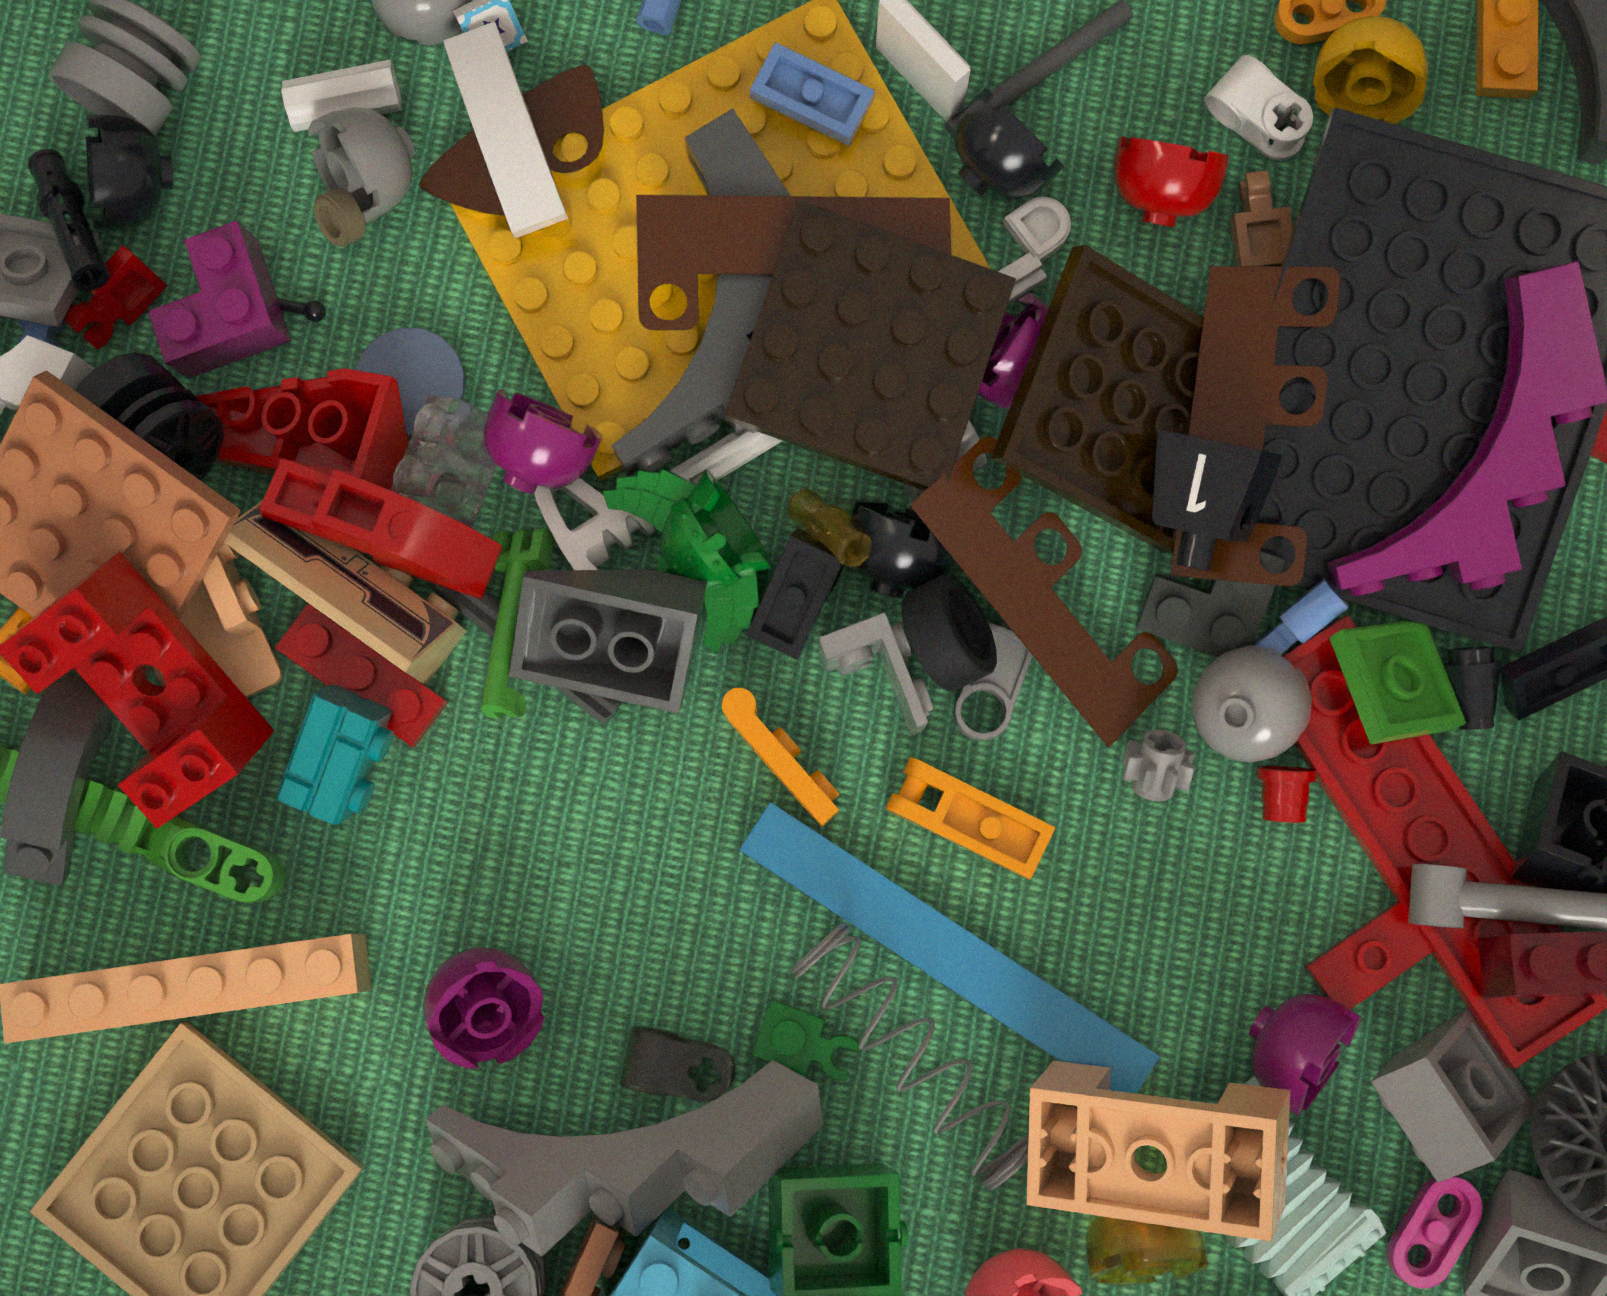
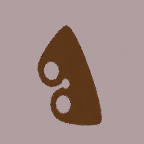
M588 65L566 70L523 94L551 170L559 173L576 172L587 167L598 157L603 146V113L597 82ZM474 130L444 153L421 178L419 183L421 189L437 198L467 209L505 216ZM567 133H579L588 142L586 153L580 159L572 162H564L556 158L553 153L555 142Z

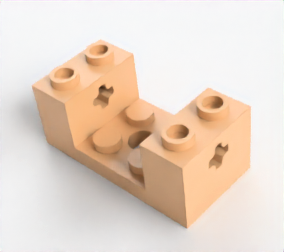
M1054 1060L1030 1087L1026 1205L1272 1241L1285 1209L1290 1090L1229 1082L1218 1104L1112 1091L1110 1090V1067ZM1144 1145L1156 1147L1164 1154L1167 1161V1169L1161 1173L1145 1171L1136 1160V1149Z

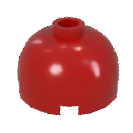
M1119 136L1114 162V179L1117 191L1126 204L1144 210L1142 222L1175 227L1177 216H1197L1208 209L1218 197L1225 179L1230 156L1214 151H1208V153L1192 149V147Z

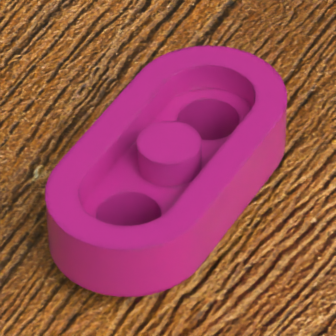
M1454 1176L1439 1183L1432 1177L1423 1184L1388 1244L1387 1260L1392 1272L1399 1279L1421 1289L1435 1287L1446 1279L1482 1217V1200L1478 1191L1471 1183ZM1451 1194L1454 1198V1208L1450 1213L1442 1215L1438 1209V1201L1443 1195ZM1421 1244L1425 1252L1424 1258L1419 1264L1411 1265L1408 1260V1252L1412 1246Z

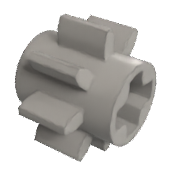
M1150 730L1144 734L1142 744L1132 740L1128 741L1122 762L1125 766L1122 778L1132 781L1131 787L1133 791L1144 799L1151 801L1169 800L1173 796L1175 787L1186 791L1190 789L1195 771V766L1192 765L1195 753L1186 750V743L1179 735L1167 730Z

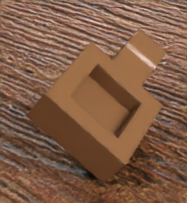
M1268 170L1245 173V181L1238 183L1240 202L1245 212L1234 213L1230 219L1236 266L1281 267L1293 232L1290 207L1273 209Z

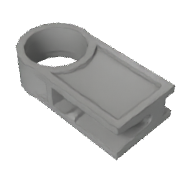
M989 622L988 624L996 645V667L992 674L962 687L953 713L955 724L960 732L971 740L982 742L996 738L1006 729L1011 721L1013 708L1033 656L1013 631ZM974 692H989L996 696L1002 704L1003 722L993 731L986 733L975 732L968 728L962 719V702Z

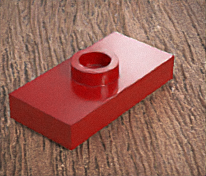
M1396 901L1307 963L1304 968L1325 997L1352 1009L1433 952V949L1417 925L1408 923L1409 913L1401 902Z

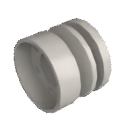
M91 0L89 2V10L94 16L82 15L77 27L95 48L77 42L66 41L48 72V78L66 95L92 113L130 118L142 124L147 131L156 137L171 112L173 105L155 85L157 84L175 91H183L188 81L183 72H194L202 56L169 23L146 8L127 0Z
M496 1213L472 1215L450 1227L429 1246L418 1260L410 1285L411 1296H478L477 1293L467 1295L464 1289L473 1275L477 1284L487 1282L490 1290L485 1296H546L550 1283L548 1255L545 1253L543 1256H540L523 1243L514 1245L507 1241L495 1226L494 1216Z

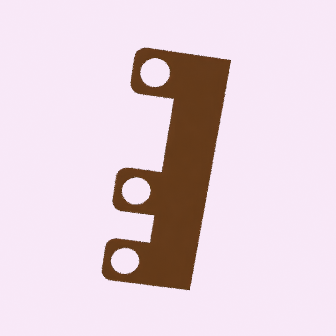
M983 437L954 463L948 484L944 472L910 506L1109 748L1176 678L1178 672L1177 664L1153 634L1147 632L1138 634L1112 662L1108 659L1051 588L1080 559L1082 547L1079 541L1059 516L1052 512L1042 514L1015 541L1009 537L990 511L1020 483L1021 475L1005 467L1006 477L999 488L990 490L980 486L973 475L974 461L981 454L992 453L997 442L993 437ZM1044 529L1058 531L1066 541V556L1057 565L1043 563L1035 553V538ZM1143 648L1155 651L1163 663V672L1160 679L1151 685L1139 682L1131 668L1134 654Z

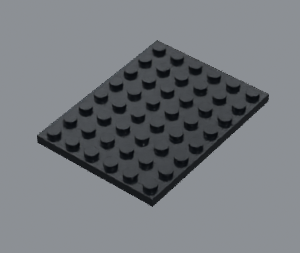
M1335 107L1331 111L1281 266L1284 268L1274 296L1275 300L1288 267H1332L1340 274L1341 282L1337 313L1333 322L1325 327L1279 326L1274 365L1318 366L1325 370L1328 376L1324 414L1319 423L1310 427L1266 425L1263 451L1282 454V460L1257 523L1298 526L1306 532L1307 548L1304 571L1301 580L1296 586L1310 590L1323 578H1326L1332 584L1327 562L1369 548L1409 525L1447 491L1472 459L1494 416L1506 373L1510 324L1504 279L1579 261L1607 386V186ZM1309 278L1300 282L1292 295V303L1295 310L1302 315H1314L1320 312L1328 301L1327 286L1316 278ZM1303 377L1290 379L1283 385L1280 391L1279 399L1282 408L1290 414L1306 412L1315 401V387L1311 381ZM1607 402L1591 406L1593 416L1583 420L1556 425L1555 417H1550L1566 486L1548 490L1549 500L1542 503L1514 508L1512 500L1507 501L1522 569L1505 573V583L1494 587L1472 590L1469 583L1463 584L1451 579L1448 565L1445 564L1441 565L1443 574L1437 577L1413 582L1408 581L1406 574L1384 579L1385 589L1365 595L1351 596L1349 588L1341 590L1334 586L1335 589L1346 601L1521 653L1601 426ZM1282 536L1269 538L1261 547V549L1284 556L1285 562L1281 573L1292 566L1295 559V548L1287 538Z

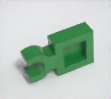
M772 999L751 1055L768 1062L774 1060L804 1076L807 1073L811 1060L821 1063L824 1072L832 1079L847 1081L850 1073L834 1066L831 1056L834 1050L839 1047H847L858 1052L859 1043L847 1035H836L830 1039L820 1036L826 1019Z

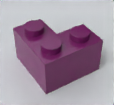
M237 220L184 239L201 292L148 311L165 364L189 379L292 341L282 310L279 307L277 295L258 239Z

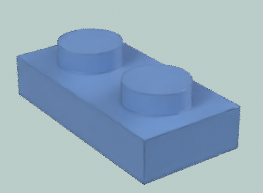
M776 42L750 88L751 99L847 146H850L875 97L874 89Z

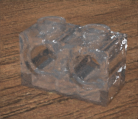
M428 395L424 406L415 417L414 431L404 457L395 468L391 491L430 507L472 528L496 468V464L491 460L484 444V427L488 414L461 399Z

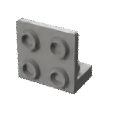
M884 612L819 637L818 653L826 672L838 668L841 676L855 673L873 664L871 659L875 657L874 654L879 653L911 736L924 730L928 723L926 716L930 715L929 711L933 710V706L922 678L919 677L914 680L910 678L905 664L909 662L908 657L912 656L900 623L890 626Z

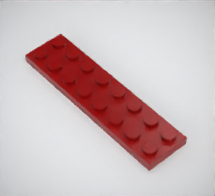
M1349 614L1310 638L1304 644L1299 645L1282 656L1294 668L1298 667L1304 674L1312 696L1310 721L1297 742L1293 745L1307 766L1316 770L1317 781L1396 900L1403 904L1408 913L1412 864L1467 869L1466 881L1531 887L1530 884L1511 877L1515 861L1430 735L1370 745L1329 638L1343 629L1357 628ZM1465 916L1463 928L1416 924L1433 949V956L1508 1068L1516 1069L1607 1009V998L1605 995L1484 999L1478 939L1506 934L1562 932L1558 925Z

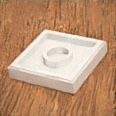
M880 0L878 6L876 49L945 121H948L964 109L971 66L908 0Z

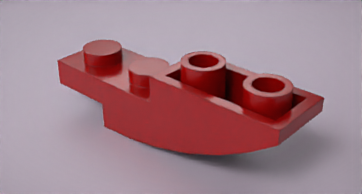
M283 458L280 459L259 507L261 516L266 519L370 554L373 561L377 564L481 600L484 597L502 551L501 544L482 533L396 492L333 469L331 475Z

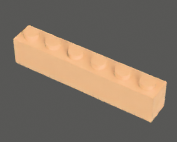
M366 933L345 934L0 984V1005L4 1044L372 991Z

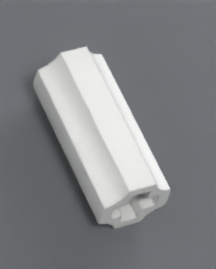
M391 60L282 81L281 92L284 107L294 132L308 130L313 120L330 112L345 108H369L381 115L402 111L400 87Z

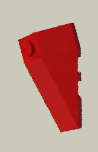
M342 368L327 371V376L303 381L298 377L281 380V385L253 390L245 386L196 396L222 421L224 439L220 454L215 462L273 476L280 459L283 458L331 475L333 469L398 493L410 450L398 381L392 376Z

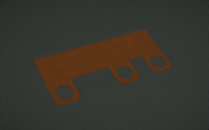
M636 195L639 321L643 327L649 330H690L696 326L699 320L698 274H774L799 200L952 255L950 198ZM673 284L684 291L687 297V308L679 318L664 320L653 313L650 307V296L658 286Z
M1210 266L1189 436L1263 451L1266 425L1310 427L1320 422L1324 414L1328 376L1325 370L1318 366L1274 365L1279 326L1325 327L1333 322L1337 313L1341 282L1340 274L1336 269L1332 267H1288L1274 300L1284 267ZM1309 278L1321 280L1327 286L1329 294L1325 307L1314 315H1302L1297 312L1292 303V295L1296 286ZM1296 377H1303L1311 381L1316 391L1313 405L1302 414L1286 412L1282 408L1279 399L1283 385ZM1256 523L1246 543L1217 539L1210 571L1176 564L1183 532L1176 529L1171 576L1279 586L1296 585L1303 576L1307 535L1298 526ZM1275 536L1287 538L1295 548V559L1292 566L1279 574L1266 571L1259 559V552L1264 542Z

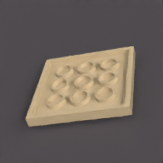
M182 1022L29 1212L131 1296H265L366 1166L190 1023Z

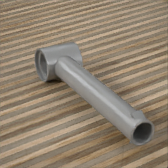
M1412 864L1408 919L1410 924L1463 928L1465 916L1607 930V893L1466 881L1467 869Z

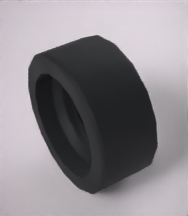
M951 574L940 575L905 594L901 601L907 638L923 669L937 685L947 691L958 690L994 672L997 664V653L991 628L975 597L963 582Z

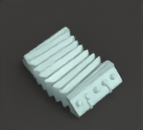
M1255 1076L1245 1083L1246 1085L1260 1086ZM1289 1121L1285 1209L1272 1241L1228 1235L1227 1242L1235 1248L1245 1247L1243 1257L1251 1264L1261 1262L1258 1271L1268 1279L1274 1277L1272 1282L1284 1296H1314L1319 1291L1323 1292L1325 1290L1324 1286L1359 1256L1364 1257L1365 1251L1385 1235L1386 1231L1381 1220L1371 1208L1358 1202L1350 1203L1351 1191L1339 1187L1341 1182L1326 1177V1169L1318 1165H1310L1314 1153L1306 1149H1300L1303 1139L1290 1135L1295 1123Z

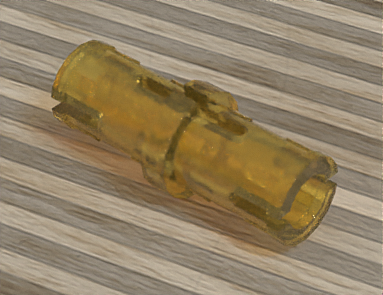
M802 489L792 496L788 504V514L795 522L797 521L806 529V534L812 541L822 543L837 557L839 562L843 565L846 563L845 565L848 567L859 566L869 557L871 541L866 534H862L850 523L848 513L838 505L827 504L818 493H812L811 489Z

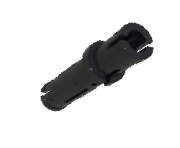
M53 149L39 150L29 158L27 163L38 188L36 196L38 207L41 213L50 219L58 244L70 269L75 287L85 291L96 290L108 282L110 274L107 266L103 263L93 232L82 209L84 205L82 191L76 183L71 181L60 152ZM59 193H61L64 200L62 205H59L56 197ZM65 214L70 216L72 221L70 224L66 222ZM73 233H77L80 245H75L72 237Z

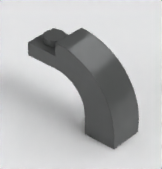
M66 673L49 685L26 731L12 774L2 821L0 838L7 839L5 874L59 886L64 884L70 874L75 824L80 798L91 765L111 733L113 712L81 676Z

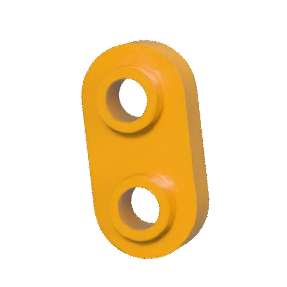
M1280 0L1274 13V23L1277 31L1285 40L1298 45L1311 44L1327 40L1337 28L1353 19L1367 16L1380 17L1387 0ZM1354 1L1358 3L1362 11H1350L1346 6V2ZM1302 13L1306 15L1309 19V24L1302 25L1297 23L1293 18V14Z

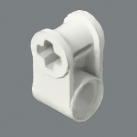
M1242 55L1204 97V103L1215 119L1227 128L1234 130L1259 150L1263 156L1271 160L1283 161L1295 156L1303 146L1305 136L1313 123V112L1310 104L1276 78L1262 62L1249 55ZM1294 110L1298 111L1297 117L1293 114ZM1285 123L1290 125L1283 131L1277 129L1282 127ZM1270 138L1274 140L1273 145L1269 143Z

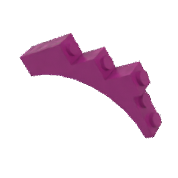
M1579 261L1504 279L1510 324L1506 373L1494 416L1472 459L1447 491L1409 525L1369 548L1327 562L1332 585L1341 590L1349 588L1351 596L1365 595L1385 589L1384 579L1405 574L1409 582L1437 577L1443 574L1441 565L1447 564L1451 579L1463 584L1469 583L1472 590L1503 584L1506 582L1505 573L1522 569L1507 501L1512 500L1514 508L1542 503L1549 500L1548 490L1566 486L1550 417H1555L1556 425L1583 420L1593 416L1591 406L1607 402V386Z

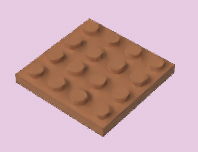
M46 370L33 376L0 444V593L34 617L43 608L120 551L180 620L241 510ZM142 665L146 678H148L153 669L151 665Z

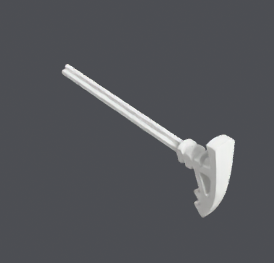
M1030 252L998 271L1016 278L1008 304L1047 281V276L1042 270V263L1037 256L1033 257ZM749 429L738 435L732 432L671 469L670 472L696 484L705 469H707L717 480H720L779 444L782 440L760 432L751 433ZM580 477L572 484L557 489L537 486L535 497L537 504L557 544L573 570H598V566L610 560L609 546L614 543L623 549L633 546L632 533L637 529L648 536L656 532V528L651 523L634 514L622 510L608 509L604 496ZM557 490L564 491L592 513L594 517L569 530L558 509L554 497Z

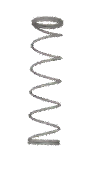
M847 922L840 923L791 968V973H795L794 978H799L827 952L847 942L856 941L848 959L822 999V1009L835 1008L880 984L889 981L893 982L887 998L864 1032L859 1042V1050H869L916 1025L926 1022L930 1023L929 1031L923 1043L897 1082L896 1092L907 1091L953 1066L963 1063L967 1064L966 1075L934 1125V1133H943L983 1110L1003 1105L1005 1107L1004 1117L994 1136L971 1170L972 1176L987 1171L981 1179V1186H985V1191L997 1188L1028 1161L1029 1134L1020 1139L1004 1154L980 1167L1007 1124L1010 1114L1009 1102L1003 1100L988 1102L941 1127L970 1079L972 1073L971 1060H953L902 1086L932 1038L935 1029L934 1019L925 1017L916 1019L864 1045L895 995L897 989L896 977L887 976L878 979L835 1002L827 1004L829 997L851 965L860 947L859 936L843 938L850 931V926H846Z

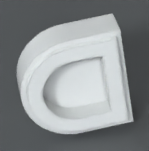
M1036 197L1004 218L1003 225L1025 254L1030 252L1033 257L1037 256L1042 263L1065 244L1070 232L1071 220L1066 208L1057 200L1049 197Z

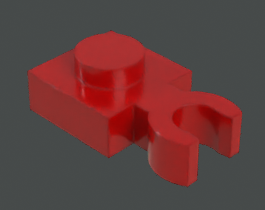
M123 245L105 263L110 274L108 282L96 290H91L90 292L94 296L88 302H82L73 306L64 318V321L77 333H80L88 323L93 322L91 328L84 333L83 337L96 349L103 347L110 340L114 330L113 324L119 318L131 326L168 286Z

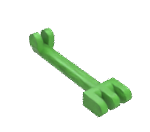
M537 528L534 530L533 535L529 529L515 530L513 535L508 530L496 531L493 536V540L502 545V551L495 569L498 572L506 573L481 701L482 713L489 718H502L504 715L510 718L523 717L526 712L524 696L508 687L523 576L526 571L549 569L553 547V534L549 528Z

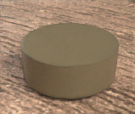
M334 188L317 196L314 204L316 222L323 235L332 244L338 247H345L363 238L365 234L363 214L355 199L346 190Z

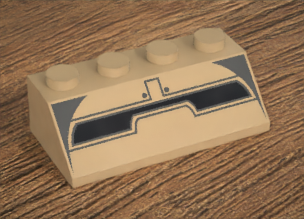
M262 501L236 519L224 540L225 544L424 685L429 683L466 632L464 628L454 621L460 612L433 592L424 600L408 588L414 581L410 575L383 565L379 568L363 556L364 552L266 519L261 516L259 511Z

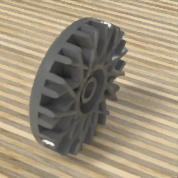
M1607 1053L1596 1059H1594L1593 1054L1578 1059L1557 1071L1543 1084L1533 1104L1530 1135L1539 1169L1554 1194L1576 1216L1588 1224L1607 1232Z

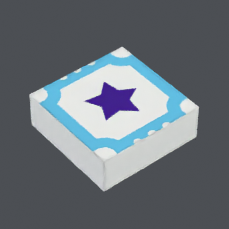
M474 0L453 11L463 33L495 21L507 52L528 42L509 0Z

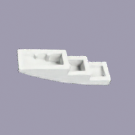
M495 21L444 40L443 42L469 118L515 239L568 219L536 133L534 122Z

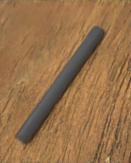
M1119 0L990 91L993 97L987 105L993 111L1001 103L1008 106L1131 20L1133 13L1129 5L1124 0ZM965 109L945 122V127L953 139L958 120Z

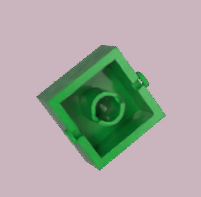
M884 1163L780 1168L768 1180L770 1289L776 1296H902L901 1246L907 1245L908 1231L905 1221H900L899 1173ZM898 1229H900V1239H898Z

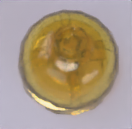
M1094 1215L1086 1234V1256L1089 1277L1091 1280L1096 1278L1099 1284L1133 1285L1156 1282V1275L1165 1274L1172 1270L1174 1279L1201 1272L1209 1266L1201 1231Z

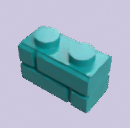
M330 684L315 692L276 795L277 800L300 811L306 810L309 812V815L332 825L341 824L354 813L361 814L366 808L374 790V782L367 780L373 762L380 763L384 759L393 740L394 731L387 729L392 714L391 709L369 699H362L358 694L337 685Z

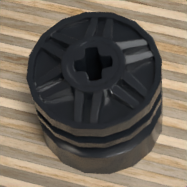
M133 352L115 356L96 367L75 389L76 392L200 481L208 474L220 454L224 439L222 421L189 389H185L152 355Z

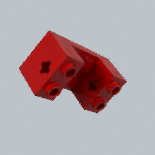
M120 551L43 608L0 644V654L36 694L74 668L147 750L148 753L119 782L118 786L156 829L238 775L275 731ZM142 665H151L157 668L164 676L165 686H157L148 681L143 673Z

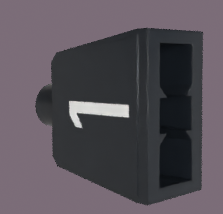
M1159 430L1156 447L1152 519L1156 525L1183 531L1176 559L1177 565L1210 571L1217 539L1245 543L1249 540L1281 464L1282 454Z

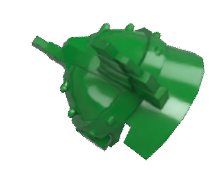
M662 468L661 473L638 470V474L635 476L618 477L616 489L602 490L608 509L622 510L634 514L651 523L661 533V554L657 564L658 571L708 582L704 598L707 613V629L703 644L716 654H718L723 642L735 645L743 628L749 629L754 608H759L756 572L774 568L763 545L736 504L707 469H705L696 484Z

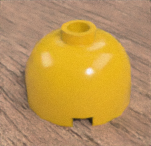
M1367 16L1353 19L1340 26L1321 47L1316 60L1313 85L1316 90L1315 100L1318 107L1329 117L1331 111L1336 107L1374 119H1383L1384 122L1396 124L1411 116L1424 100L1428 75L1427 56L1420 39L1404 23L1389 17Z

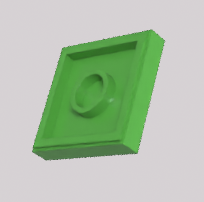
M1408 620L1343 629L1329 637L1370 745L1451 731L1466 724L1428 625Z

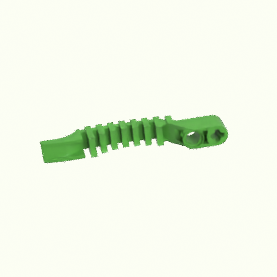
M0 741V801L6 803L12 774L20 750L12 749L13 745ZM87 776L78 807L75 831L83 834L95 833L93 839L106 844H118L116 849L128 854H142L147 857L146 860L176 877L235 901L244 903L267 901L278 895L283 888L286 877L284 865L279 857L273 853L192 821L190 817L183 814H178L156 829L123 791L114 790L115 786L102 781L89 780L90 776ZM202 838L209 845L211 855L207 865L197 871L188 862L187 853L192 842ZM246 866L256 867V872L264 876L261 886H249L250 880L243 876V870Z

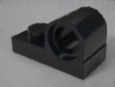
M797 528L790 535L746 636L798 660L825 602L841 575L849 552L801 528Z

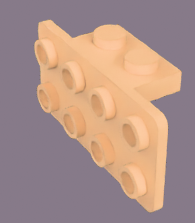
M223 542L180 621L245 697L249 698L280 683L283 672L256 613L257 610L261 609L259 599L250 582L246 578L241 579L233 560L238 558V553ZM153 667L160 685L165 686L164 676L157 668Z

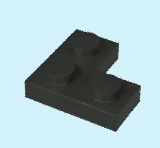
M1260 549L1259 559L1262 567L1270 573H1281L1285 562L1284 556ZM1155 572L1136 622V629L1220 657L1229 650L1253 645L1276 585L1213 580L1210 589L1206 590Z

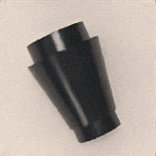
M1476 646L1448 649V663L1443 665L1466 721V724L1460 726L1459 729L1477 730L1493 728L1502 660L1495 659V647Z

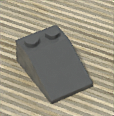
M652 569L526 571L522 581L509 677L679 713L689 681L708 582Z

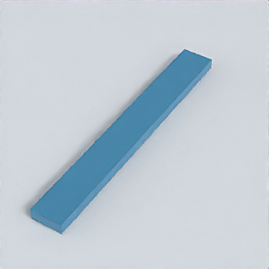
M770 802L739 851L1059 1061L1110 1067V1090L1137 1094L1158 1061L1159 1055Z

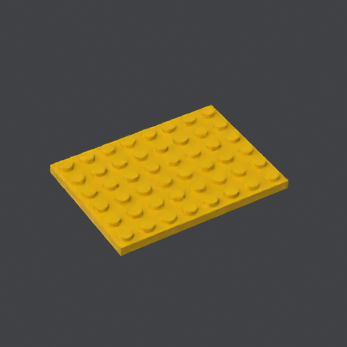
M811 0L603 108V146L598 157L587 167L576 172L559 173L551 170L568 219L515 239L506 216L486 214L450 203L562 411L573 416L570 427L583 434L588 424L603 435L596 454L590 463L599 481L624 469L617 459L612 445L647 419L678 384L700 347L714 306L718 274H698L699 320L695 327L690 330H649L643 327L639 321L636 195H707L688 159L685 142L686 136L733 108L791 196L950 198L837 0ZM775 42L875 90L874 100L850 146L750 98V88ZM567 133L555 142L553 153L560 161H576L586 153L588 142L579 133ZM950 198L952 255L991 269ZM663 284L652 292L650 307L657 317L664 320H674L685 312L687 297L680 287L673 284Z

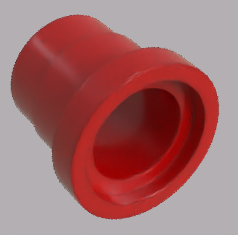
M1258 766L1257 779L1263 780L1262 819L1288 823L1306 822L1307 805L1309 804V785L1316 782V770L1295 766Z

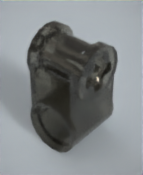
M631 1026L619 1085L649 1094L672 1095L698 1102H710L719 1098L732 1085L736 1076V1064L732 1055L725 1048L716 1044L682 1038L681 1035L659 1029ZM707 1058L714 1060L713 1070L722 1073V1078L715 1079L709 1087L702 1085V1075L694 1073V1067L700 1066Z

